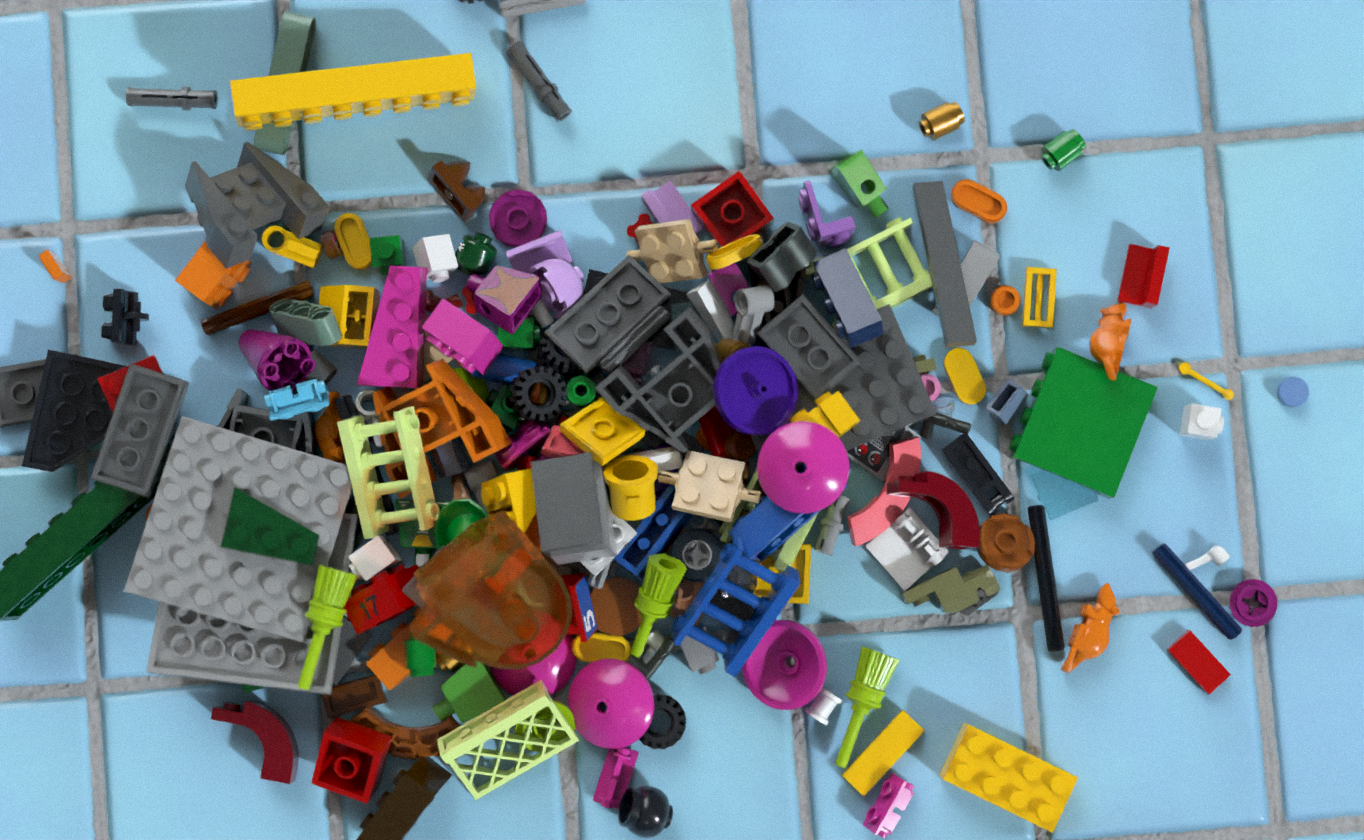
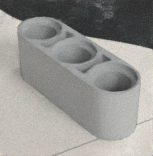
M976 240L960 263L969 306H971L1000 257L999 254ZM935 304L931 313L939 317L937 305Z

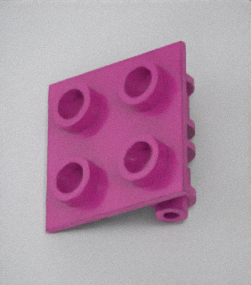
M525 419L519 425L518 431L511 436L508 435L512 444L493 453L502 468L508 470L512 467L514 469L517 466L516 458H521L522 453L526 457L529 456L526 452L528 448L535 452L534 444L538 448L545 444L550 429L544 421H527Z

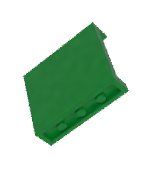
M1057 347L1052 353L1047 352L1043 359L1041 368L1045 369L1041 380L1036 379L1031 389L1030 395L1034 398L1030 408L1026 406L1021 414L1019 423L1023 424L1020 434H1014L1008 448L1009 451H1012L1010 459L1020 460L1098 492V495L1105 498H1114L1158 387L1119 371L1115 381L1109 380L1102 364Z

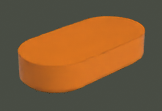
M964 179L957 182L951 191L952 203L957 208L986 223L993 224L999 222L1007 212L1006 200L1001 195L972 180Z

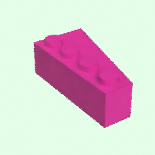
M390 266L357 385L407 388L423 386L425 331L421 327L425 323L427 267Z

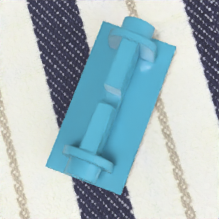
M316 378L296 384L298 394L293 395L290 386L270 390L269 394L264 395L266 405L270 409V421L277 419L285 420L296 414L307 411L316 412L323 407L330 406L329 391L325 386L324 380L318 381Z

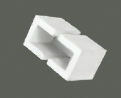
M377 535L349 556V559L352 561L349 567L355 575H358L357 578L359 580L371 581V578L384 571H390L404 560L386 536Z

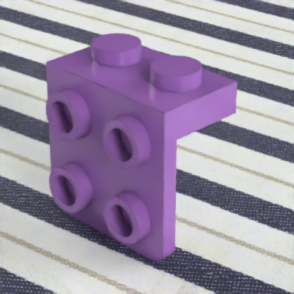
M804 181L803 188L799 191L800 196H798L802 213L807 212L809 216L806 227L810 240H816L818 248L831 244L832 248L848 244V239L852 238L856 228L853 216L823 224L811 181Z

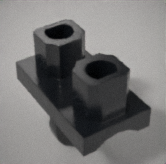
M113 289V294L103 296L104 311L112 312V322L102 325L101 337L110 339L111 342L136 345L137 332H140V321H149V314L141 313V302H138V292Z

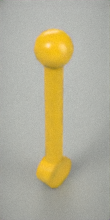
M1185 362L1179 365V373L1191 375L1221 393L1225 400H1231L1234 397V392L1231 389H1224L1191 369L1189 363Z

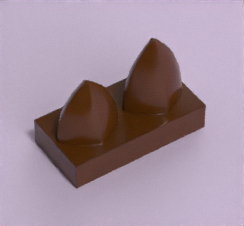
M441 160L432 166L427 180L465 223L474 216L477 208L481 205L485 195V187L479 185L463 186L461 184L469 173L470 162L454 161L444 164Z

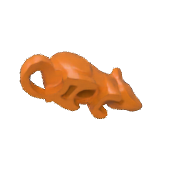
M1123 302L1100 310L1102 313V318L1098 321L1100 327L1094 331L1089 341L1091 355L1095 360L1103 364L1108 379L1112 381L1116 380L1132 319L1123 320L1127 312L1126 304Z
M337 391L329 392L330 406H326L324 413L317 419L314 427V437L323 454V458L345 464L346 459L337 422L342 421L338 414L335 400L340 397V394Z
M1109 583L1104 584L1099 589L1094 607L1089 603L1087 605L1083 604L1080 616L1084 617V620L1080 625H1074L1068 642V646L1071 649L1061 667L1063 672H1071L1082 661L1099 656L1107 648L1109 625L1112 616L1118 615L1120 612L1116 607L1115 596Z

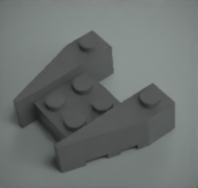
M249 142L243 145L237 168L209 178L197 162L194 161L191 163L185 184L190 201L195 204L198 212L197 219L200 227L203 226L206 233L205 240L208 248L226 269L251 259L258 237L254 229L282 219L293 234L300 239L322 230L330 208L311 185Z
M691 307L664 328L683 353L654 378L641 387L627 369L621 365L595 387L616 412L630 418L642 428L666 440L665 442L683 453L691 445L682 433L716 405L713 392L714 379L722 363L709 328Z
M242 389L236 390L227 406L226 413L217 426L318 456L312 412H303L285 420L277 419L270 421V410L247 407L249 395Z

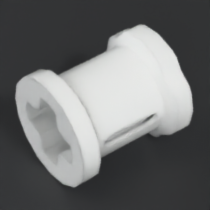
M822 687L812 705L806 707L804 711L827 726L829 722L827 718L836 704H841L843 700Z

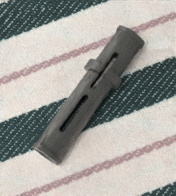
M522 41L511 45L506 52L534 88L539 102L545 104L557 122L567 118L572 110L558 93L559 88L556 84H552Z
M128 87L126 103L128 106L182 107L183 110H191V108L216 109L218 95L215 90H191L190 87H182L181 90Z

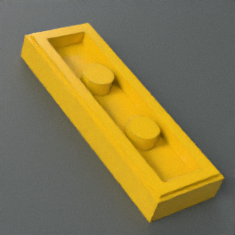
M902 709L841 775L858 792L865 796L925 730Z

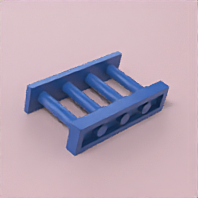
M736 537L732 544H726L720 554V562L684 615H678L671 627V631H673V644L679 647L687 635L723 655L725 672L733 677H736L801 584L798 570L789 565L783 573L779 572L776 574L742 555L744 552L743 543L739 537ZM737 565L771 584L772 589L766 597H759L726 579L733 566ZM719 588L755 608V613L750 620L746 619L743 621L714 605L710 600ZM704 612L738 631L739 636L734 644H727L694 626L701 613Z

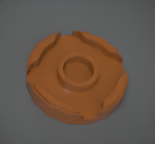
M1006 513L992 515L979 527L978 554L986 565L996 571L1006 573L1018 571L1029 562L1035 552V539L1032 530L1027 524L1024 525L1023 522L1019 521L1020 518L1015 515Z
M612 577L605 580L601 589L593 588L590 595L599 631L608 635L623 636L632 633L640 626L642 620L640 617L641 612L634 604L636 597L639 595L638 590L640 587L635 582L627 578Z

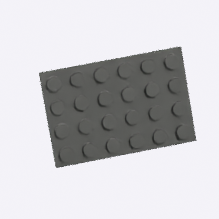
M890 304L877 309L882 319L884 334L850 348L862 362L829 390L832 395L839 391L860 419L856 426L839 437L846 451L936 415V411ZM844 338L843 341L849 346L846 338ZM798 381V401L792 417L803 409L808 413L817 407L814 399ZM772 433L750 435L758 457L763 444ZM802 461L796 464V471L800 469Z

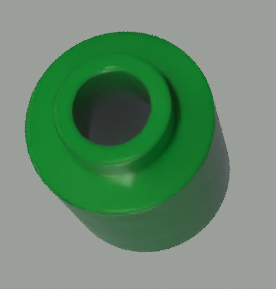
M1076 130L1063 131L1042 147L1043 155H1041V160L1048 169L1052 170L1054 168L1060 171L1082 154V150L1086 148V143Z
M577 376L571 379L566 387L568 401L576 407H586L591 404L596 395L594 382L586 376ZM579 385L585 386L587 389L586 395L578 396L575 392L576 387Z
M428 632L410 634V640H404L406 669H409L410 677L434 675V667H437L435 638H428Z

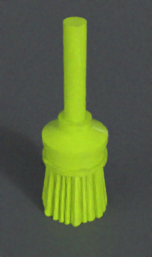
M665 553L648 556L644 582L638 590L639 595L634 602L635 607L641 612L640 617L642 620L630 655L633 654L639 660L641 659L653 623L657 622L659 618H667L670 615L671 606L675 602L674 593L687 570L685 564L675 557L668 556Z
M318 564L313 600H309L310 606L305 614V617L312 623L311 630L314 633L298 682V688L310 689L325 636L330 634L331 629L343 625L342 619L347 611L344 609V606L358 575Z
M864 646L861 647L855 678L850 680L851 685L849 691L846 692V697L852 702L851 710H853L835 765L846 768L863 718L869 714L870 710L881 708V701L883 696L886 695L884 690L900 661L899 659Z

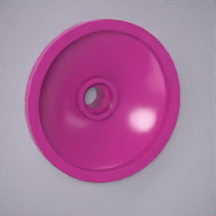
M808 421L789 423L774 431L763 444L757 463L759 481L766 495L779 507L795 513H812L831 505L843 492L848 481L850 468L846 448L839 437L827 427ZM800 461L804 462L807 467L806 471L802 474L796 471V464Z
M541 610L521 611L531 621L530 626L490 667V670L497 683L512 695L519 693L539 680H542L547 687L548 694L553 695L567 684L575 670L577 658L572 652L574 636L566 635L564 622L551 613ZM529 649L534 650L537 654L534 661H529L526 658V652Z
M779 619L773 622L743 665L742 673L749 690L762 703L775 709L792 710L808 704L818 695L825 682L827 661L820 641L811 630L798 622ZM789 657L795 660L794 666L789 664Z
M606 658L588 664L576 675L568 694V708L574 716L575 728L583 738L601 748L619 749L633 744L648 730L654 714V696L649 682L639 669L626 661ZM601 702H604L607 705L606 712L601 710Z

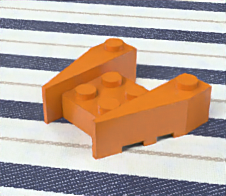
M444 359L426 365L433 380L432 382L398 399L392 387H385L372 393L376 415H379L380 422L395 420L394 412L414 406L415 414L420 423L419 432L424 454L458 436H461L473 462L512 444L499 417ZM398 432L380 435L381 446L384 445L385 452L402 450ZM425 455L432 483L438 479ZM404 461L385 464L386 473L390 481L408 479ZM399 492L397 493V495L400 499L406 495L411 494L412 492Z

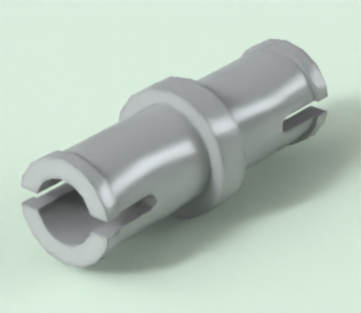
M840 495L829 505L825 518H822L820 522L822 528L814 551L829 556L833 555L832 552L839 531H843L844 528L842 521L850 502L849 498Z

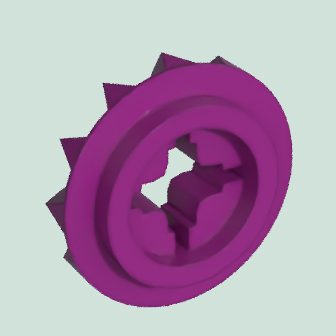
M1245 580L1235 585V588L1229 595V609L1234 619L1244 626L1259 627L1265 625L1276 613V594L1267 583L1261 580ZM1253 594H1255V601L1264 607L1253 608L1249 612V605L1245 604L1242 599L1252 598Z

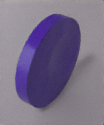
M759 346L748 347L732 353L721 363L714 379V400L720 415L729 426L743 434L763 435L772 433L784 426L796 409L798 384L794 371L779 353L769 348Z

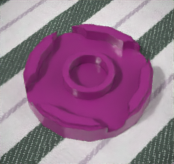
M521 189L509 190L492 204L489 213L490 228L497 240L505 246L516 248L543 236L548 223L547 211L541 200L532 192Z

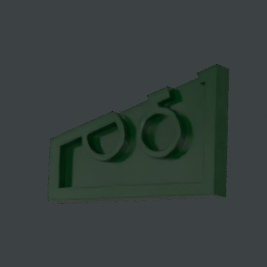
M234 487L221 548L313 566L319 535Z

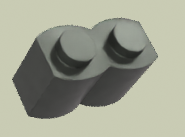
M788 221L772 234L768 242L753 252L747 263L763 285H768L776 293L789 286L796 272L807 268L817 254V250L803 229Z

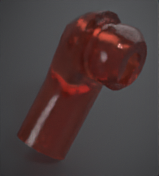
M426 290L425 311L430 313L435 310L442 298L434 295L432 290ZM458 293L445 298L446 301L458 309L464 307Z

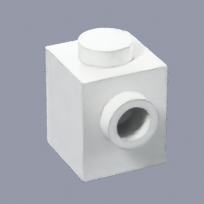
M449 234L423 237L412 247L417 267H427L426 280L432 279L434 283L448 280L450 278L449 275L458 268Z
M1193 403L1184 406L1179 435L1203 440L1217 438V435L1222 433L1224 426V417L1221 416L1222 409Z

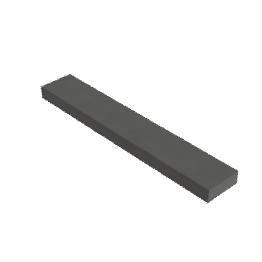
M943 181L914 183L912 190L945 348L975 345L977 338Z

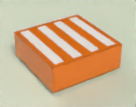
M47 249L39 254L40 260L54 280L64 284L72 278L56 253Z

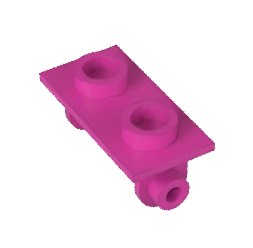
M625 747L608 749L592 801L601 803V806L612 809L614 807L619 809L622 796L629 786L638 751Z
M891 773L889 778L883 783L874 805L867 811L863 826L874 834L886 839L888 834H892L901 817L893 812L895 806L904 811L914 795L912 790L915 786Z

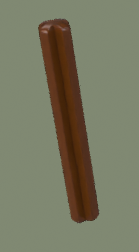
M309 281L301 282L201 320L202 329L207 335L217 333L270 313L269 307L277 301L283 299L302 301L313 297L314 289Z

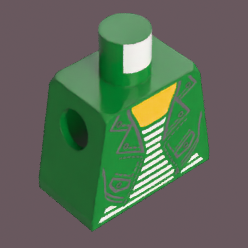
M396 499V511L415 508L414 500ZM435 500L440 511L441 508L451 502ZM418 520L398 523L401 547L415 548L414 565L424 566L432 558L433 549H437L435 526L428 530L420 531Z

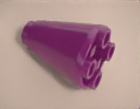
M255 329L246 330L239 337L238 345L240 351L261 385L269 391L290 386L293 393L296 389V384L304 382L308 374L314 370L315 361L311 357L307 344L296 337Z

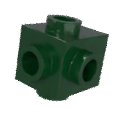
M503 384L497 391L492 389L485 400L487 406L499 417L507 434L514 429L516 423L522 424L525 419L518 416L520 414L519 411L514 412L512 409L515 406L514 402H509V397H512L509 387L513 386L512 384H508V386Z

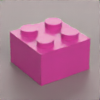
M445 299L441 300L421 327L429 335L426 340L434 345L436 350L447 358L451 356L458 362L459 366L471 374L476 370L484 376L504 348L502 343L488 328Z

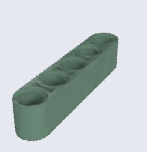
M288 11L284 12L269 76L306 72L316 29L315 17ZM274 123L263 124L262 129L255 131L254 147L261 151L285 155L289 146L293 124L286 127H275Z

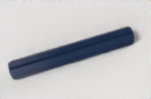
M1165 543L1160 544L1152 552L1154 557L1228 639H1235L1242 632V628Z

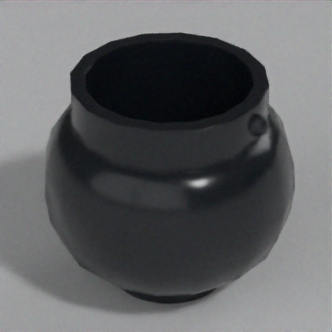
M642 786L637 789L628 788L622 796L618 811L619 824L627 827L633 834L643 838L657 836L663 829H667L673 816V807L669 805L666 794L653 786Z

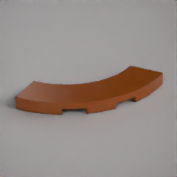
M370 706L365 707L349 720L350 722L392 736L388 753L394 757L417 759L421 756H440L437 739L460 727L452 715L439 723L429 726H402L381 717Z

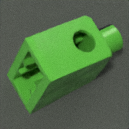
M862 150L851 153L828 170L856 208L866 206L874 218L889 209L880 196L886 190V186ZM862 183L867 186L866 193H863L861 190Z
M476 655L440 686L446 698L432 707L440 721L456 713L459 720L463 723L479 716L507 698L486 663Z

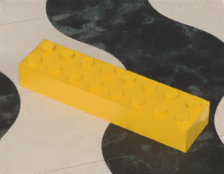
M472 53L230 80L235 118L238 126L244 127L247 131L259 130L263 128V124L274 123L275 127L291 126L293 124L292 121L304 120L307 124L318 123L322 121V117L334 116V120H345L352 118V114L364 113V116L371 117L381 115L382 110L393 109V113H405L411 111V107L422 106L424 110L439 108L441 103L452 102V106H463L469 104V100H474L476 92Z

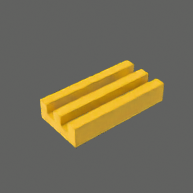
M1027 267L1025 269L1022 327L1053 328L1057 269ZM1033 274H1037L1034 320H1030ZM1049 275L1046 321H1041L1043 276Z

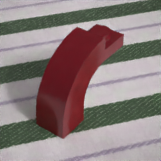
M924 471L914 474V476H898L897 481L887 483L886 495L918 498L933 508L939 521V548L960 550L979 548L980 532L975 508L965 491L953 480L936 472Z
M255 700L245 701L243 710H240V704L223 702L222 706L213 707L211 720L248 727L260 738L264 748V760L260 779L286 784L295 782L299 757L296 738L289 724L277 711Z

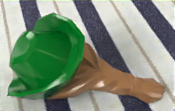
M458 473L451 476L454 498L450 503L441 508L435 524L436 547L439 550L444 545L482 579H487L495 575L503 563L502 543L494 522L482 507L472 501L469 490L466 487L465 475Z

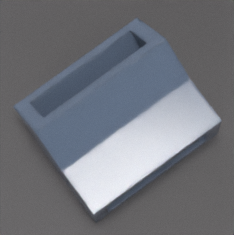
M1008 379L986 409L992 418L1004 426L1025 401L1028 394L1021 386ZM1011 392H1014L1008 399V401L1004 404V406L1001 408V410L998 412L997 410L1001 407V405L1008 398Z
M460 436L430 450L440 478L455 475L470 468Z

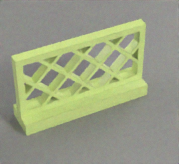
M542 680L437 739L440 757L446 764H450L475 800L579 741L577 734L548 694L547 687ZM547 706L552 711L549 721L534 719L536 712ZM517 723L526 725L523 736L509 734L510 727ZM532 726L547 728L544 739L529 737ZM552 729L564 730L568 734L567 737L560 741L549 740ZM491 738L500 740L498 750L483 749V744ZM506 741L521 743L518 754L503 751ZM526 744L541 746L539 753L533 756L524 755ZM463 754L474 755L472 765L459 764L456 758ZM480 756L495 758L492 768L477 766ZM500 759L515 761L514 767L507 771L498 769ZM474 774L489 776L488 782L478 788L472 782Z

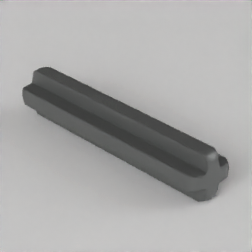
M658 306L599 361L600 368L606 374H612L670 320L668 311L662 306Z

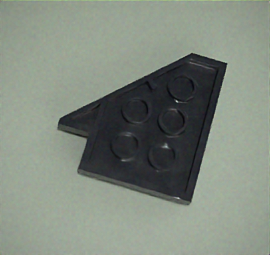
M48 350L22 466L55 472L101 443L105 438L113 412L97 378L126 366Z

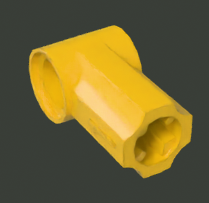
M275 225L265 229L262 234V243L272 254L280 255L315 269L322 254V244L305 237L298 239L292 232ZM277 233L283 234L284 243L278 248L271 247V237Z

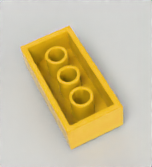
M965 722L939 774V777L1052 833L1078 780V777Z

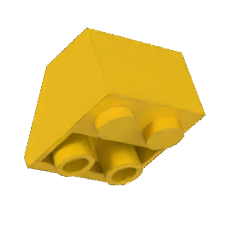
M355 285L320 286L319 305L332 308L342 333V338L338 342L329 345L330 347L367 350L379 306L380 292L375 287Z
M532 469L507 473L481 483V499L487 508L488 516L495 524L500 540L525 533L537 512Z

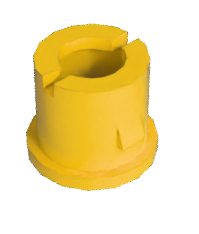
M627 455L610 461L604 467L603 478L606 484L609 485L610 505L614 516L623 520L636 521L650 516L655 511L654 481L657 479L658 467L654 461L639 455Z

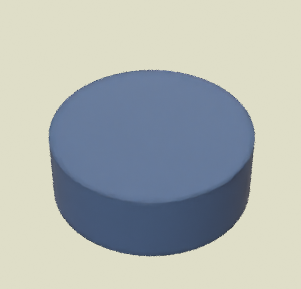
M1289 377L1283 380L1277 388L1279 401L1287 407L1302 405L1309 396L1308 385L1298 377Z

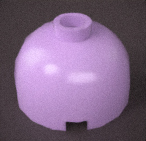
M558 258L547 259L530 267L529 274L534 273V275L541 278V300L548 311L553 309L557 313L553 316L555 319L563 316L583 297L584 289L582 282H584V276L577 266L573 267L567 261Z

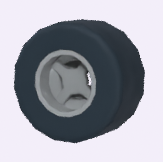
M694 528L682 532L674 540L670 556L681 560L685 564L687 570L683 579L690 582H704L720 562L719 557L723 546L719 538L711 531Z

